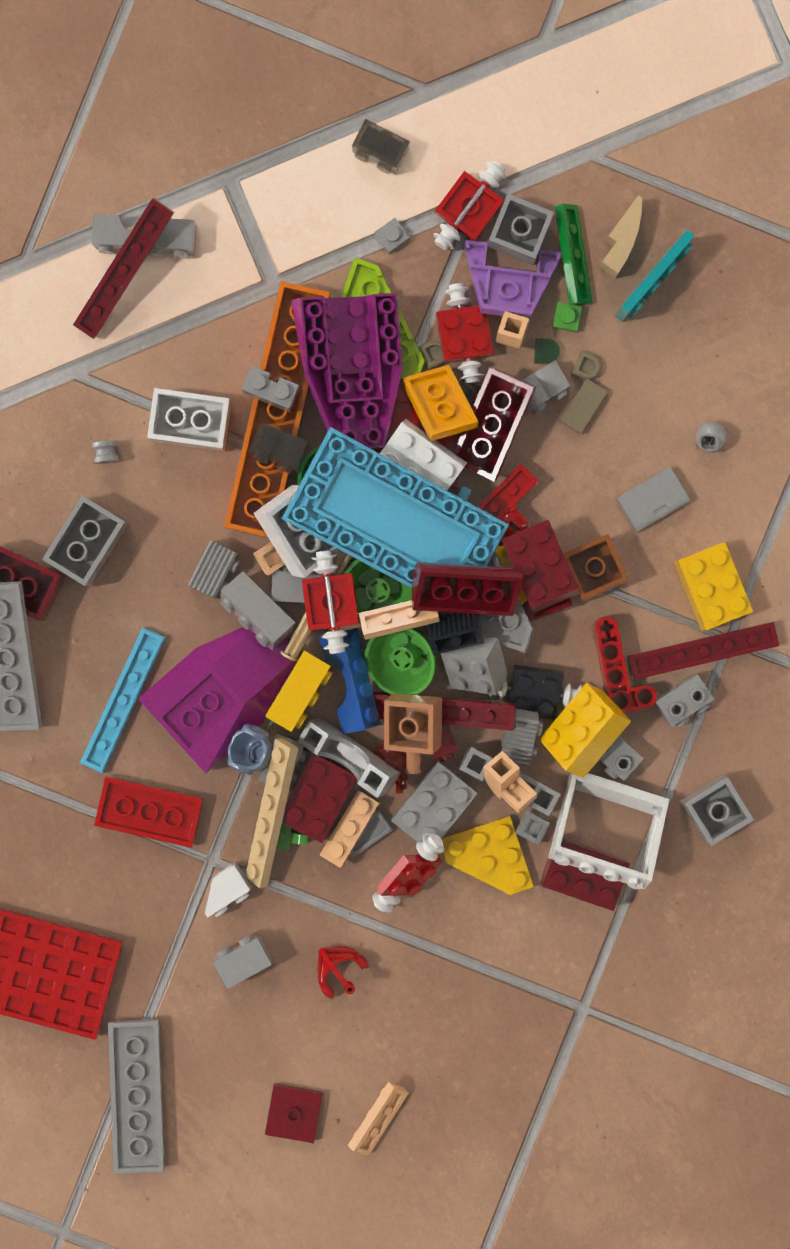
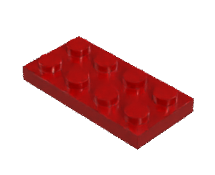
M106 776L94 826L192 848L204 798Z

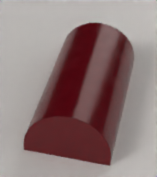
M489 367L472 408L478 420V427L462 432L454 454L467 462L464 466L465 468L492 481H497L537 388L536 386L511 374Z
M417 562L412 580V610L513 616L523 582L522 571L520 568Z

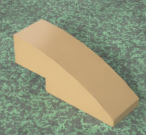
M639 195L606 240L613 247L599 267L613 278H616L628 259L638 234L642 214V198Z

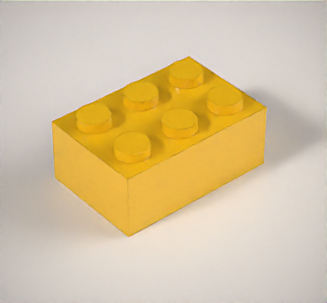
M725 542L674 561L701 631L712 629L753 612Z
M304 650L265 717L291 732L295 727L300 729L308 716L304 713L308 706L312 708L320 696V693L317 692L321 684L325 686L332 676L333 672L330 671L332 665Z
M585 683L539 740L565 771L584 778L629 725L631 720L603 690Z

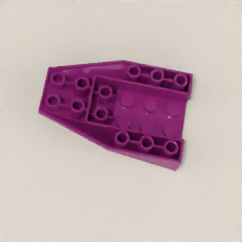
M397 293L325 298V296L303 297L292 300L305 377L327 432L332 427L370 449L385 447L402 374Z
M242 627L194 649L142 694L138 700L196 764L207 773L228 754L229 744L237 731L241 730L245 724L258 727L266 719L267 712L297 662L281 654V651L286 650L291 640L289 637L272 651L268 646L264 647L258 642L255 637L256 634L250 628L247 630ZM302 651L299 653L298 658L302 655Z

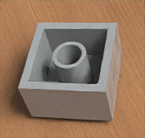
M507 193L487 247L533 265L554 212Z
M483 636V644L441 654L451 688L482 694H498L508 675L498 638Z
M720 775L680 800L701 837L709 846H713L754 821L731 781L724 775Z

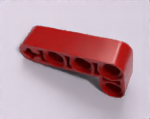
M611 617L598 618L593 624V634L605 693L613 702L614 698L619 694L625 697V705L620 708L623 713L653 706L657 700V693L652 687L647 685L630 687L617 622ZM603 621L611 625V629L607 630L608 638L614 637V641L601 642V639H606L605 631H600ZM608 645H612L616 649V655L612 659H607L604 655V650ZM616 669L620 672L621 679L618 683L613 684L609 680V674L612 670ZM646 689L650 694V698L646 703H641L638 699L639 692Z

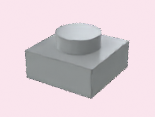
M393 218L375 231L376 237L389 254L409 240V236L396 218Z
M526 811L515 833L539 845L550 823Z

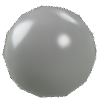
M708 421L701 424L696 430V444L705 452L715 453L726 444V430L717 422Z

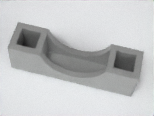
M94 214L92 245L103 254H113L114 251H119L130 234L125 229L119 215ZM170 219L148 255L163 257V254H173V257L181 259L188 258V255H195L197 228L195 221Z
M322 717L309 720L297 741L317 756L330 758L345 766L355 775L357 784L377 798L390 792L401 773L348 735L342 734V731Z
M470 745L459 765V769L486 782L483 773L484 766L493 757ZM520 772L519 777L537 793V798L528 806L550 816L561 794Z

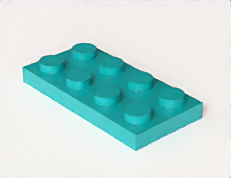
M688 229L617 311L615 316L620 321H623L626 317L631 319L644 304L641 299L648 300L661 284L657 280L664 281L677 264L674 261L680 262L693 247L690 241L695 235Z

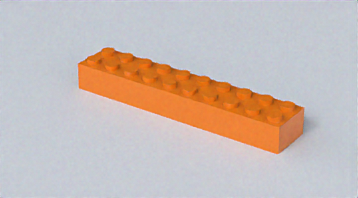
M280 281L260 369L271 374V381L278 383L281 377L298 384L300 391L291 413L256 398L253 399L224 525L226 529L268 538L254 512L287 489L310 390L304 373L291 301L303 297L325 296V298H331L330 292Z

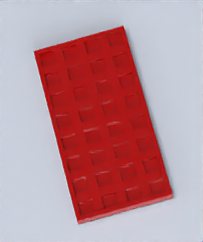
M0 908V1014L96 1040L123 941Z

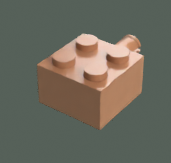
M394 693L384 700V750L406 752L405 772L408 774H419L422 772L421 753L433 755L442 747V697Z

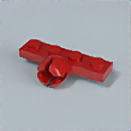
M522 464L478 506L479 509L509 524L503 538L516 534L510 527L512 523L520 531L527 529L529 526L528 520L517 510L516 505L539 481Z

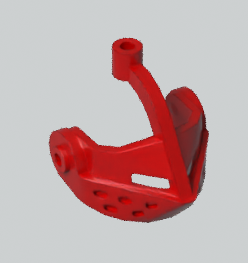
M334 946L318 950V984L323 994L331 1000L335 997V992L326 982V977L330 970L333 971L344 985L347 994L355 992L353 982L347 981L335 965L345 960H353L362 970L369 967L367 959L351 947Z

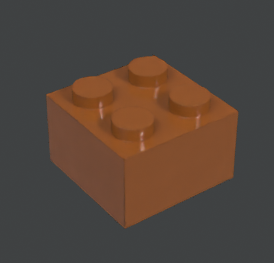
M609 534L564 553L579 588L583 603L629 583L628 576Z

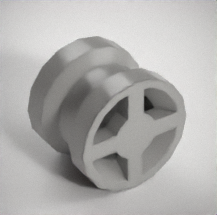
M107 440L92 443V448L96 453L94 464L118 462L119 456L115 450L117 441Z

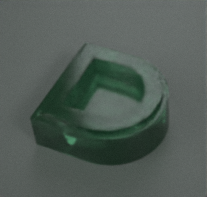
M535 338L534 364L548 365L556 361L560 354L558 344L552 339Z

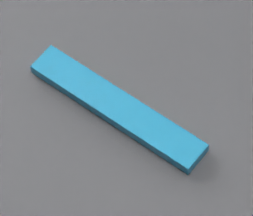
M142 627L80 761L81 764L104 773L166 637Z

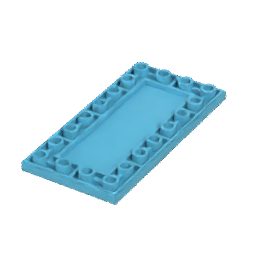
M332 427L329 428L281 518L412 588L413 573L417 562L487 566L509 524Z

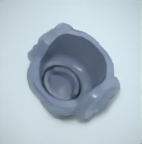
M245 724L241 730L235 733L229 744L228 766L239 773H246L248 775L267 767L273 751V745L268 740L269 733L255 725Z

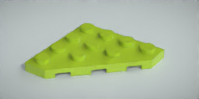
M354 258L341 297H360L391 293L378 265ZM398 308L402 356L400 380L403 381L404 377L421 373L425 360Z

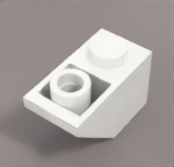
M236 862L213 877L205 910L207 918L212 914L218 917L228 910L226 905L234 900L238 904L249 896L248 891L251 890L252 886Z

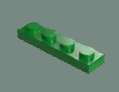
M562 203L555 206L560 239L559 245L564 264L563 270L566 277L567 296L570 305H588L593 303L578 205Z

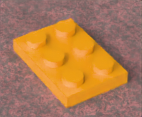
M450 365L403 378L402 385L430 441L478 427V420Z

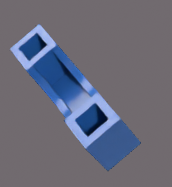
M357 628L344 630L348 634L343 637V642L349 644V646L344 647L345 652L330 654L329 649H324L328 645V640L322 638V636L319 637L325 661L337 666L346 682V697L343 704L337 709L342 734L366 730L380 725L379 714Z

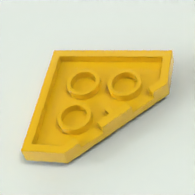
M510 815L442 838L444 845L443 853L447 864L509 895L534 887Z

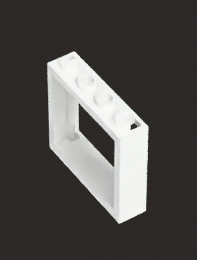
M571 773L567 780L548 858L555 860L559 865H571L579 868L584 873H596L602 875L606 880L626 883L633 889H645L653 878L669 799L587 773L584 778ZM574 790L653 815L641 872L561 847Z

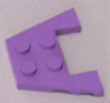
M466 240L464 249L480 313L503 316L506 311L529 318L530 320L560 262L562 252L539 250L537 272L486 266L488 243Z

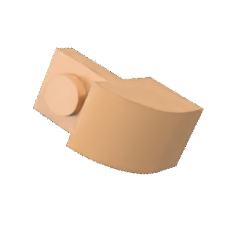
M505 311L497 333L496 343L520 350L530 322L529 318Z
M503 751L484 766V777L491 790L500 800L504 799L517 813H520L537 798V793L519 777L520 768Z

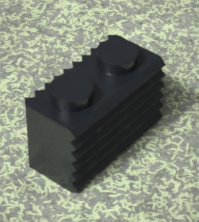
M448 613L447 616L443 614V616H439L440 622L427 625L429 642L434 655L484 643L482 625L478 614Z

